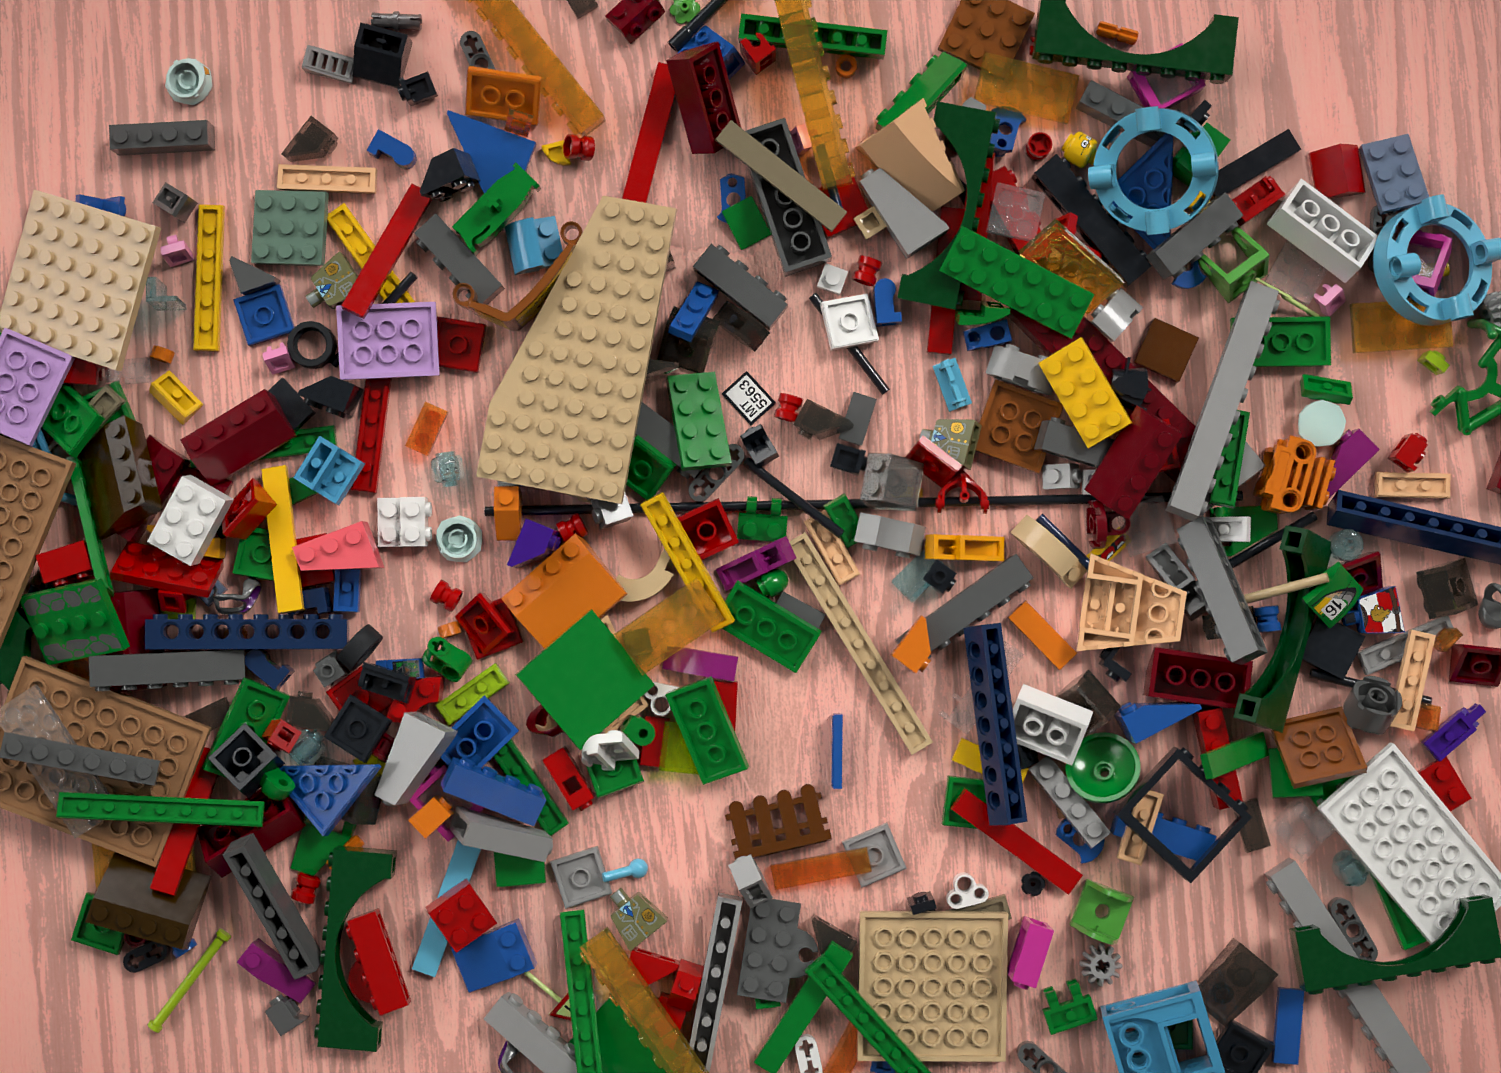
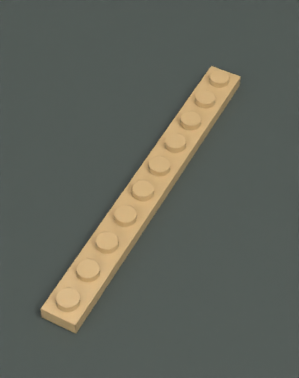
M806 532L789 541L796 556V559H794L795 564L911 755L933 743Z

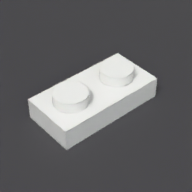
M1206 517L1212 520L1221 542H1250L1251 517Z

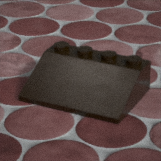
M125 415L104 425L80 452L98 538L100 540L163 510L143 425Z
M114 852L93 897L85 922L181 950L189 949L212 876L185 869L176 896L150 889L157 867Z

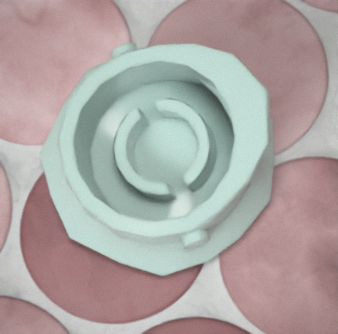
M196 59L175 60L166 74L165 87L174 101L189 105L200 103L208 96L213 87L210 69Z
M1325 400L1315 401L1305 406L1299 413L1298 433L1303 439L1312 442L1315 447L1334 445L1344 432L1346 419L1339 405Z
M463 516L443 520L437 529V547L440 553L449 561L468 562L481 551L482 530L476 522Z

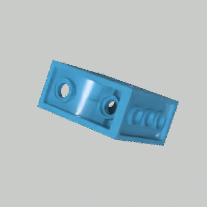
M1196 980L1101 1006L1102 1018L1119 1073H1225ZM1197 1019L1207 1055L1178 1062L1167 1026ZM1128 1028H1135L1132 1032L1126 1031ZM1136 1052H1141V1053H1142V1054L1137 1055V1056L1133 1055V1054L1136 1053Z

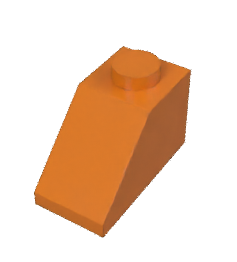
M494 486V519L497 541H517L522 529V492L519 486Z
M922 615L918 617L891 653L892 657L914 673H917L918 670L923 672L931 661L928 658L931 650L926 618Z
M436 795L408 821L426 839L454 814L451 810L453 805L444 796L440 798Z

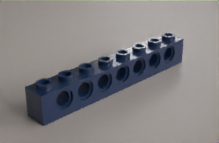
M153 614V619H145V649H343L349 642V619H343V614H328V619H318L319 614H303V619H294L293 614H278V619H268L269 614H253V619H243V614H228V619H218V614H203V619H193V614H178V619H168V614ZM223 624L229 629V635L225 639L220 638L217 634V629ZM248 624L254 628V635L250 639L245 638L242 634V629ZM273 624L278 626L280 630L278 637L275 639L270 638L267 634L268 627ZM298 624L303 626L305 630L304 636L300 639L295 638L292 634L293 627ZM323 624L327 625L330 630L329 636L325 639H321L317 635L318 627ZM170 625H175L179 631L174 639L167 635V629ZM196 625H201L204 629V634L199 639H196L192 634V629Z
M1001 623L965 627L963 629L989 825H1011L1028 822Z

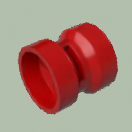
M1043 132L1033 134L1025 146L1027 157L1033 161L1045 159L1052 149V139Z
M567 134L563 143L564 157L567 159L579 157L583 161H591L595 153L594 138L591 136L579 138L575 134Z
M860 255L857 262L859 270L854 271L852 280L866 286L875 287L877 281L875 274L880 271L882 262Z
M780 393L778 401L781 408L775 410L774 417L797 423L799 415L795 411H798L802 406L804 399Z
M579 513L572 515L568 521L556 523L564 542L574 534L582 538L589 535Z
M441 579L435 587L430 601L435 604H444L446 610L453 612L462 597L463 591L458 588L451 589L449 583Z
M298 872L295 879L297 885L292 889L290 898L302 903L314 904L316 898L315 889L320 886L321 879L317 876Z

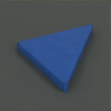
M447 111V115L464 152L469 153L481 180L479 184L483 193L498 179L513 171L515 162L524 171H527L536 147L535 141L458 113Z
M1165 133L1117 180L1123 194L1134 204L1147 209H1160L1172 205L1173 135ZM1114 201L1112 202L1115 207H1119ZM1127 214V217L1132 219L1133 216ZM1134 229L1153 250L1171 235V229L1169 233L1147 235V231Z
M381 765L282 766L280 770L284 771L295 783V788L290 794L292 800L321 835L328 836L380 770Z

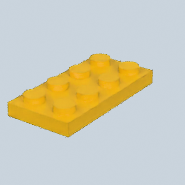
M1082 337L1038 363L1088 449L1132 424L1128 414Z

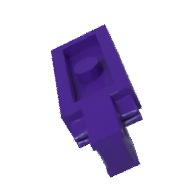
M1476 703L1468 709L1463 707L1457 710L1421 743L1440 762L1477 730L1476 727L1479 725L1477 720L1486 711L1480 704Z

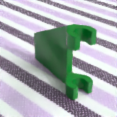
M1261 506L1234 507L1233 509L1214 507L1209 509L1210 517H1251L1250 542H1230V546H1223L1227 556L1235 555L1278 530L1277 514L1262 510Z
M305 815L306 826L302 829L290 869L314 876L326 864L330 852H333V849L338 845L343 846L353 836L358 819L349 816L344 822L342 833L332 830L328 836H322Z

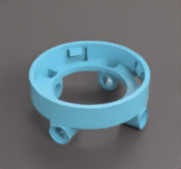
M1158 106L1135 109L1134 113L1119 120L1103 137L1095 155L1094 166L1088 168L1090 189H1096L1105 209L1122 224L1136 230L1147 231V235L1169 233L1170 229L1193 219L1209 202L1217 184L1219 162L1211 137L1203 126L1192 117L1176 110L1158 108ZM1182 118L1186 120L1184 125L1190 128L1194 133L1196 131H1199L1201 133L1197 137V139H1195L1190 132H1188L1185 128L1176 124L1179 121V119ZM1121 128H1123L1125 131H1123V132L1117 137V135L1120 133L1119 130H1120ZM1151 131L1165 132L1175 136L1187 147L1191 155L1193 177L1188 190L1177 202L1160 209H1147L1131 202L1120 189L1116 175L1118 158L1123 148L1136 136ZM1113 142L1110 149L1108 150L1107 147L1109 143ZM1200 191L1206 195L1205 198L1200 197L1192 206L1194 211L1191 214H1187L1184 210L1193 203ZM1114 201L1119 207H1115L1112 202ZM1127 214L1133 216L1132 219L1128 218Z
M1444 194L1423 199L1422 203L1392 217L1381 229L1373 252L1375 278L1388 304L1407 320L1426 326L1442 325L1474 316L1473 311L1482 303L1489 290L1492 278V263L1501 260V238L1486 240L1480 228L1466 213L1446 204ZM1401 221L1405 226L1400 231L1396 241H1394L1392 236L1396 231L1397 224ZM1437 225L1450 230L1460 239L1466 249L1469 259V276L1463 289L1453 297L1445 299L1433 297L1424 292L1412 278L1419 274L1421 260L1416 253L1407 254V249L1412 236L1424 226ZM1409 295L1415 302L1426 307L1425 311L1422 312L1406 299Z

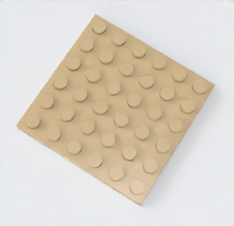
M34 189L0 311V332L2 333L4 328H7L71 356L113 370L122 371L161 227Z
M859 910L858 992L921 1061L1006 1062L1008 913L926 911L912 915L911 911ZM857 1030V1060L886 1061Z

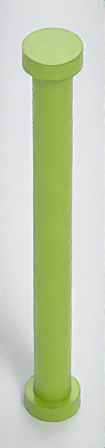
M220 928L218 929L216 938L156 1018L150 1020L147 1024L151 1030L160 1033L163 1029V1023L223 943L229 941L231 935Z

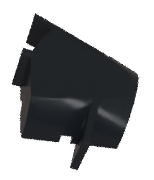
M1128 357L1125 360L1124 369H1112L1110 385L1122 406L1134 410L1136 405L1147 410L1141 404L1146 394L1152 390L1148 386V371L1146 368L1129 369L1131 357Z

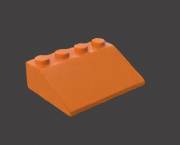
M574 534L501 599L520 623L545 649L590 609L601 618L628 593L587 541Z

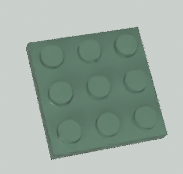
M255 190L251 263L296 266L325 265L329 193Z

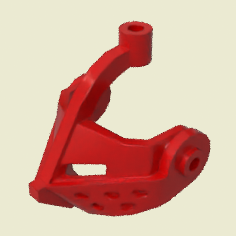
M960 468L938 492L937 499L935 500L937 513H941L945 505V495L950 490L961 487L962 492L960 493L959 500L962 503H966L970 497L967 491L968 488L979 497L980 510H982L983 514H987V509H989V500L986 493L964 471V468Z

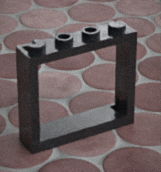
M1173 746L1113 813L1189 883H1192L1247 824L1252 816L1247 813L1249 807L1240 799L1235 801L1228 795L1231 791L1222 782L1219 781L1216 784L1212 779L1205 778L1203 765L1201 764L1198 767L1192 761L1194 756L1184 747L1180 750ZM1177 760L1185 765L1238 815L1190 869L1130 813Z

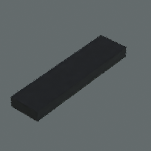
M1287 129L1221 168L1218 172V180L1213 192L1214 198L1224 192L1228 194L1299 152L1301 148L1291 131Z

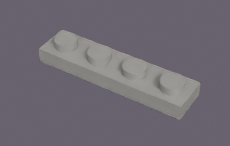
M1050 756L1044 757L1028 770L1090 849L1111 834L1084 798L1080 797L1072 789L1067 777Z

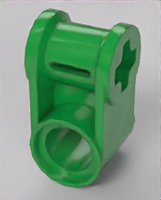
M441 637L430 639L427 650L424 651L422 661L427 667L432 668L451 682H458L472 664V658L468 653L458 649Z

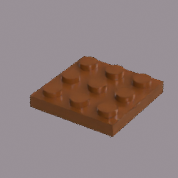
M961 0L938 50L998 79L1004 80L1035 13L1009 0Z
M995 379L979 421L982 427L976 451L1039 474L1047 454L1034 449L1041 422L1051 420V417L1060 418L1063 410L1062 403Z
M1342 706L1287 718L1283 733L1271 730L1293 789L1367 773L1368 767L1353 731L1347 724V718Z

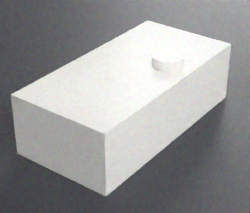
M1302 178L1286 194L1267 223L1268 226L1344 283L1363 266L1373 250L1378 235Z

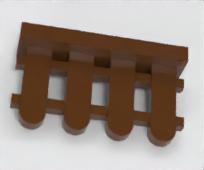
M805 784L801 788L802 797L792 799L789 791L781 790L777 794V803L769 805L764 796L758 795L753 799L754 808L744 810L741 802L733 801L729 805L730 814H726L725 817L726 821L731 820L735 839H731L732 846L737 845L738 851L733 852L735 860L750 854L753 859L832 840L830 829L825 830L823 825L828 823L827 817H821L818 800L822 799L821 792L816 793L815 788L811 784ZM803 803L807 822L798 823L794 805ZM779 809L783 827L774 829L770 811ZM756 815L759 833L750 835L746 817ZM809 828L810 834L800 835L799 830ZM785 834V840H776V835ZM761 839L762 845L753 847L752 841Z

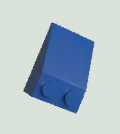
M484 695L452 727V729L458 732L440 758L449 766L453 757L457 759L464 757L473 761L475 766L483 768L519 730Z
M1128 702L1117 708L1119 712L1115 713L1114 717L1126 739L1137 744L1201 710L1202 707L1200 704L1191 702Z
M519 918L486 931L457 953L450 946L468 992L513 978L534 969L537 965Z

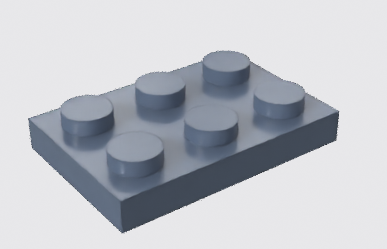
M1409 134L1360 146L1359 151L1380 215L1411 208L1429 197Z

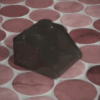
M674 306L666 323L657 360L695 373H704L720 321L706 317L692 341L689 342L668 333L672 321L680 310L679 307Z
M868 453L860 500L870 509L917 511L924 464L894 454Z
M1465 558L1428 567L1416 572L1417 585L1422 591L1423 605L1429 619L1455 615L1478 605Z
M1089 669L1075 678L1055 696L1093 711L1084 738L1108 723L1121 708V705Z

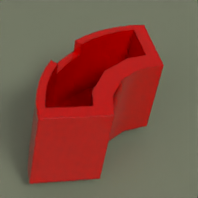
M433 676L417 680L409 703L394 699L387 717L393 720V722L401 723L405 712H420L425 705L431 702L442 701L445 677Z

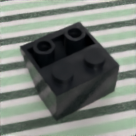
M360 22L354 45L352 76L394 88L401 86L399 78L404 77L413 43L409 35Z
M452 148L433 157L420 188L421 196L444 202L453 198V193L460 190L465 192L474 188V184L481 180L470 154Z
M330 376L300 389L297 395L304 398L303 403L321 410L323 406H326L327 412L345 419L346 414L354 416L363 389Z

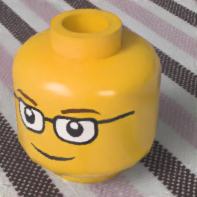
M1077 132L1074 135L1071 133L1061 151L1064 152L1063 157L1068 162L1079 168H1084L1088 163L1094 164L1098 142L1083 132Z

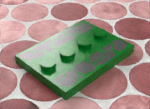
M102 578L29 593L21 597L20 602L48 665L122 651L130 646Z

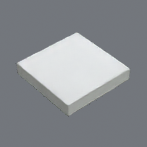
M868 294L820 303L831 351L879 341Z

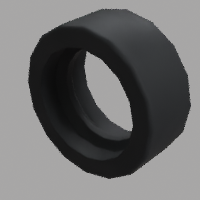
M314 321L302 322L295 326L290 332L287 341L288 353L292 359L301 366L310 369L322 368L330 363L329 361L335 356L337 348L336 339L331 330L321 323ZM308 331L319 332L326 341L325 352L317 359H307L298 350L299 338Z
M367 624L345 645L337 659L350 671H354L377 648L383 636L370 624Z

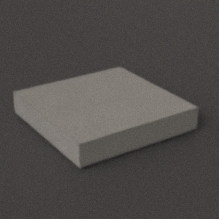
M887 822L842 841L861 888L907 869Z
M598 846L550 861L565 909L613 893L610 882H604L602 878V873L606 872Z

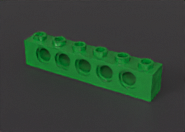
M741 13L738 41L740 43L741 40L747 38L751 45H760L761 42L756 37V33H760L771 46L774 45L777 48L838 55L847 54L883 60L888 30Z

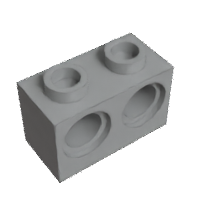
M751 854L741 856L734 863L728 865L740 893L750 908L773 898L764 876Z

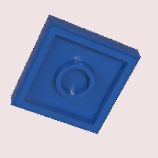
M280 284L233 299L248 346L290 334L295 327Z

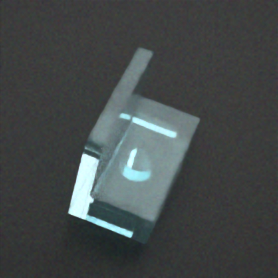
M157 277L147 278L146 302L157 311L187 310L186 304L177 296H167V286Z
M925 549L920 552V556L917 555L892 579V584L910 602H914L930 586L923 580V577L936 559H925Z

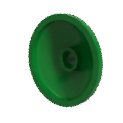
M1107 732L1095 733L1084 737L1073 764L1069 765L1066 763V775L1072 789L1080 797L1094 803H1111L1124 798L1136 786L1141 772L1139 755L1134 746L1125 738ZM1107 771L1109 775L1102 777L1101 773Z

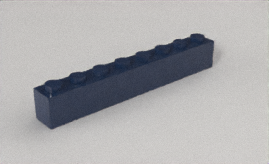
M1338 490L1328 504V526L1501 565V527L1342 490Z

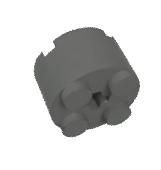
M1376 676L1364 677L1363 680L1357 681L1344 702L1343 710L1347 718V724L1353 729H1360L1364 732L1378 735L1384 734L1401 709V694L1398 690L1395 692L1390 687L1391 683L1383 678Z

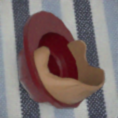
M541 705L537 706L527 718L526 726L534 734L555 737L564 733Z

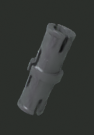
M394 11L393 14L375 12L371 14L373 18L371 19V25L391 28L394 31H400V29H422V25H420L422 24L421 14H400L399 11Z

